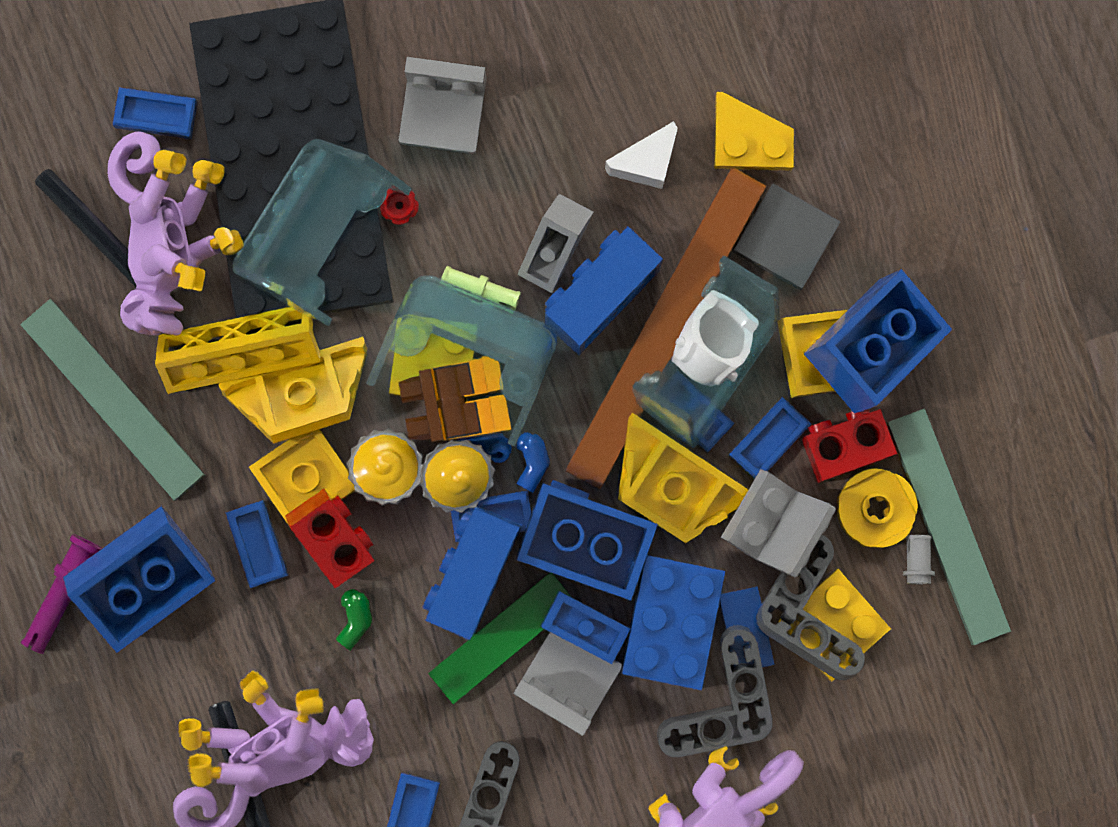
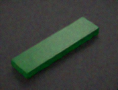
M552 572L476 633L471 640L465 642L428 673L452 704L456 703L544 630L540 625L558 591L571 597Z

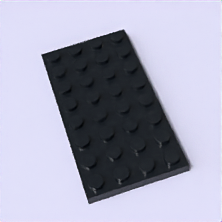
M323 0L189 23L211 162L222 164L225 170L221 182L215 184L221 227L227 228L230 231L237 230L244 243V247L239 252L226 255L236 318L286 307L290 308L309 302L313 310V316L394 302L344 1Z

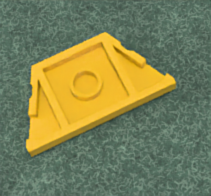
M360 337L320 350V362L218 383L223 396L274 444L350 419L368 349L364 338Z
M631 413L628 419L618 494L620 501L658 524V526L684 543L702 534L706 527L722 522L728 518L727 515L738 509L748 492L747 488L637 415Z

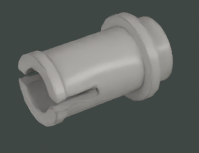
M906 536L907 571H903V576H907V584H931V576H935V571H931V536Z

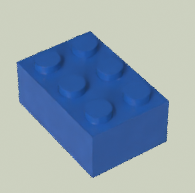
M628 226L621 234L614 230L600 245L602 249L599 252L600 256L594 262L589 258L586 259L573 273V284L566 291L562 287L557 289L545 303L547 306L545 309V324L578 355L599 336L660 271L663 258Z
M901 269L879 279L804 355L855 414L877 406L952 329Z
M542 484L515 559L631 600L658 524Z
M162 506L63 577L67 595L116 653L215 582L209 564Z
M480 506L475 507L472 513L469 511L464 512L455 534L461 536V540L457 549L452 547L448 549L439 569L440 572L445 574L440 586L435 584L431 587L424 602L423 609L429 611L425 621L471 640L478 628L522 525Z
M647 555L641 571L621 674L702 690L725 571Z

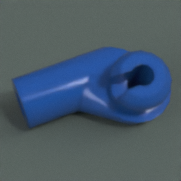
M526 432L518 437L516 443L517 449L523 453L527 464L516 484L534 493L550 465V460L544 440L537 434Z
M502 433L457 439L458 441L469 440L472 444L481 445L495 463L505 462L509 458L512 449L509 440Z

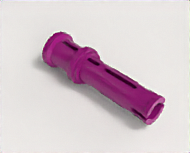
M72 534L69 539L72 544L62 563L56 564L54 568L56 578L28 632L21 641L22 645L27 648L32 646L31 650L40 654H44L46 646L71 601L67 595L63 577L103 549L94 542L76 534Z

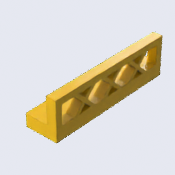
M309 302L290 308L286 307L256 315L182 330L180 335H158L155 366L167 393H175L320 362V350L313 333V310ZM302 319L300 324L284 326L289 321ZM262 328L257 333L246 335L251 329ZM224 336L219 341L207 343L214 337ZM186 344L179 350L169 351V347Z

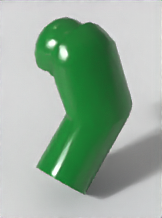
M349 589L342 595L341 605L346 609L348 623L336 637V640L350 651L372 624L369 599L364 593L356 589Z

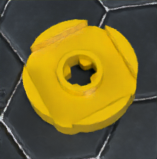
M868 469L856 474L845 483L837 497V517L843 531L850 539L863 547L884 548L900 542L910 533L915 521V515L917 514V498L911 485L900 475L883 469ZM872 497L877 502L885 501L887 504V508L883 510L884 518L881 520L876 515L869 516L866 509L870 507L869 500Z

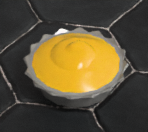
M390 428L384 431L373 430L369 436L360 437L358 445L351 448V458L346 463L350 471L348 479L354 484L355 492L363 495L367 502H377L381 506L388 503L398 504L403 498L411 497L413 490L420 486L418 482L421 477L420 467L422 466L423 454L417 450L416 442L409 440L404 432L396 433Z
M452 439L445 444H438L434 451L426 455L425 462L420 467L421 477L418 483L423 488V497L429 499L433 507H441L446 513L453 510L462 513L467 508L477 507L479 501L488 497V490L494 486L492 476L496 470L491 465V456L483 451L481 445L472 444L469 440L458 441Z

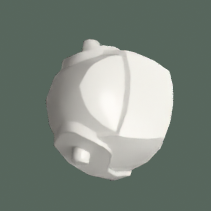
M712 290L695 308L676 341L672 362L688 377L702 385L710 387L714 385L720 386L727 378L733 382L738 377V373L735 370L744 363L750 353L753 333L759 325L758 320L735 300Z

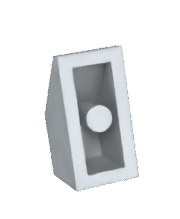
M559 194L542 217L518 275L552 293L579 245L594 212Z

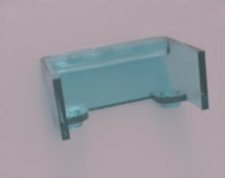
M320 139L311 140L296 157L246 238L244 247L237 253L233 262V271L246 281L298 312L329 326L332 318L317 309L325 297L324 281L316 276L356 210L368 212L372 209H377L384 202L388 189L409 195L412 188L365 154Z
M724 255L719 260L720 276L718 278L713 276L707 282L701 296L705 298L712 290L724 294L747 309L759 323L753 333L749 355L744 363L735 370L738 373L736 380L732 382L727 378L720 386L714 385L710 387L702 385L688 377L672 362L671 357L662 372L657 370L652 375L646 373L632 387L636 403L677 438L693 448L705 436L719 412L722 411L761 354L778 326L777 321L780 320L778 288Z
M423 275L418 277L411 283L388 329L366 384L374 387L380 381L392 351L403 356L416 355L425 348L431 333L506 364L500 377V390L506 399L523 406L507 443L515 446L557 346L555 330L541 320L437 276Z

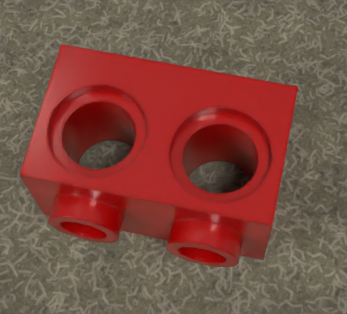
M866 409L855 414L851 411L845 414L846 422L834 426L831 419L808 427L810 435L805 436L801 440L818 483L897 454L881 409L873 412ZM859 426H868L874 431L876 439L872 446H864L857 440L856 432ZM823 439H831L838 445L839 454L835 460H827L820 454L819 445Z
M322 489L285 515L296 537L334 588H337L375 561L369 551V548L374 544L361 526L354 529L346 519L351 515V512L340 496L337 495L331 498L327 491ZM320 514L331 515V520L326 526H312L316 516ZM346 544L354 546L349 556L344 558L335 556V552L340 546Z

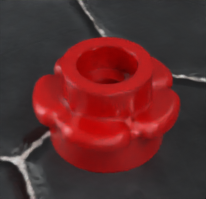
M392 187L388 189L382 196L383 203L380 204V211L383 217L391 219L392 223L397 225L408 223L409 218L415 217L419 209L418 201L414 199V192L407 187ZM401 202L403 207L397 209L396 203Z

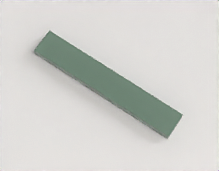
M49 299L20 324L174 501L179 500L206 476L53 300Z
M922 409L887 422L886 425L908 482L915 492L918 508L928 534L931 536L933 547L971 645H976L1011 632L926 410Z

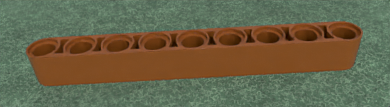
M733 167L731 168L565 470L566 472L599 490L601 489L625 445L629 416L631 413L638 417L642 415L672 360L676 341L695 308L709 293L767 185Z

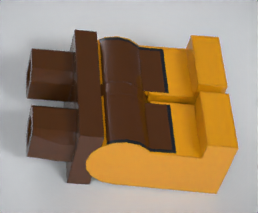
M498 354L420 370L419 376L398 382L402 404L424 400L427 413L424 416L405 419L409 440L424 441L431 439L433 444L452 439L457 440L510 432L512 430L505 394L466 402V398L503 392L504 386Z

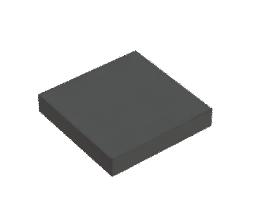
M772 184L733 252L801 291L839 226L840 221L781 187Z

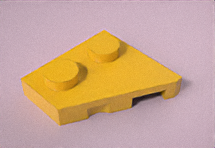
M717 92L715 102L714 169H731L733 167L745 170L792 171L794 167V129L724 92Z

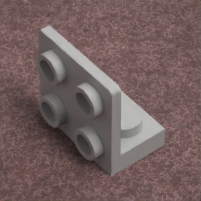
M407 57L405 65L407 86L399 133L400 144L474 154L477 149L486 86L485 67Z
M760 469L721 538L753 559L790 576L797 577L801 569L807 564L810 553L821 534L828 528L830 519L835 512V507L794 490L771 473Z
M550 632L513 694L583 736L591 723L593 715L620 672L622 664L614 660L613 664H610Z

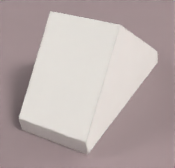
M674 121L608 159L605 165L608 175L662 189L677 133V126Z

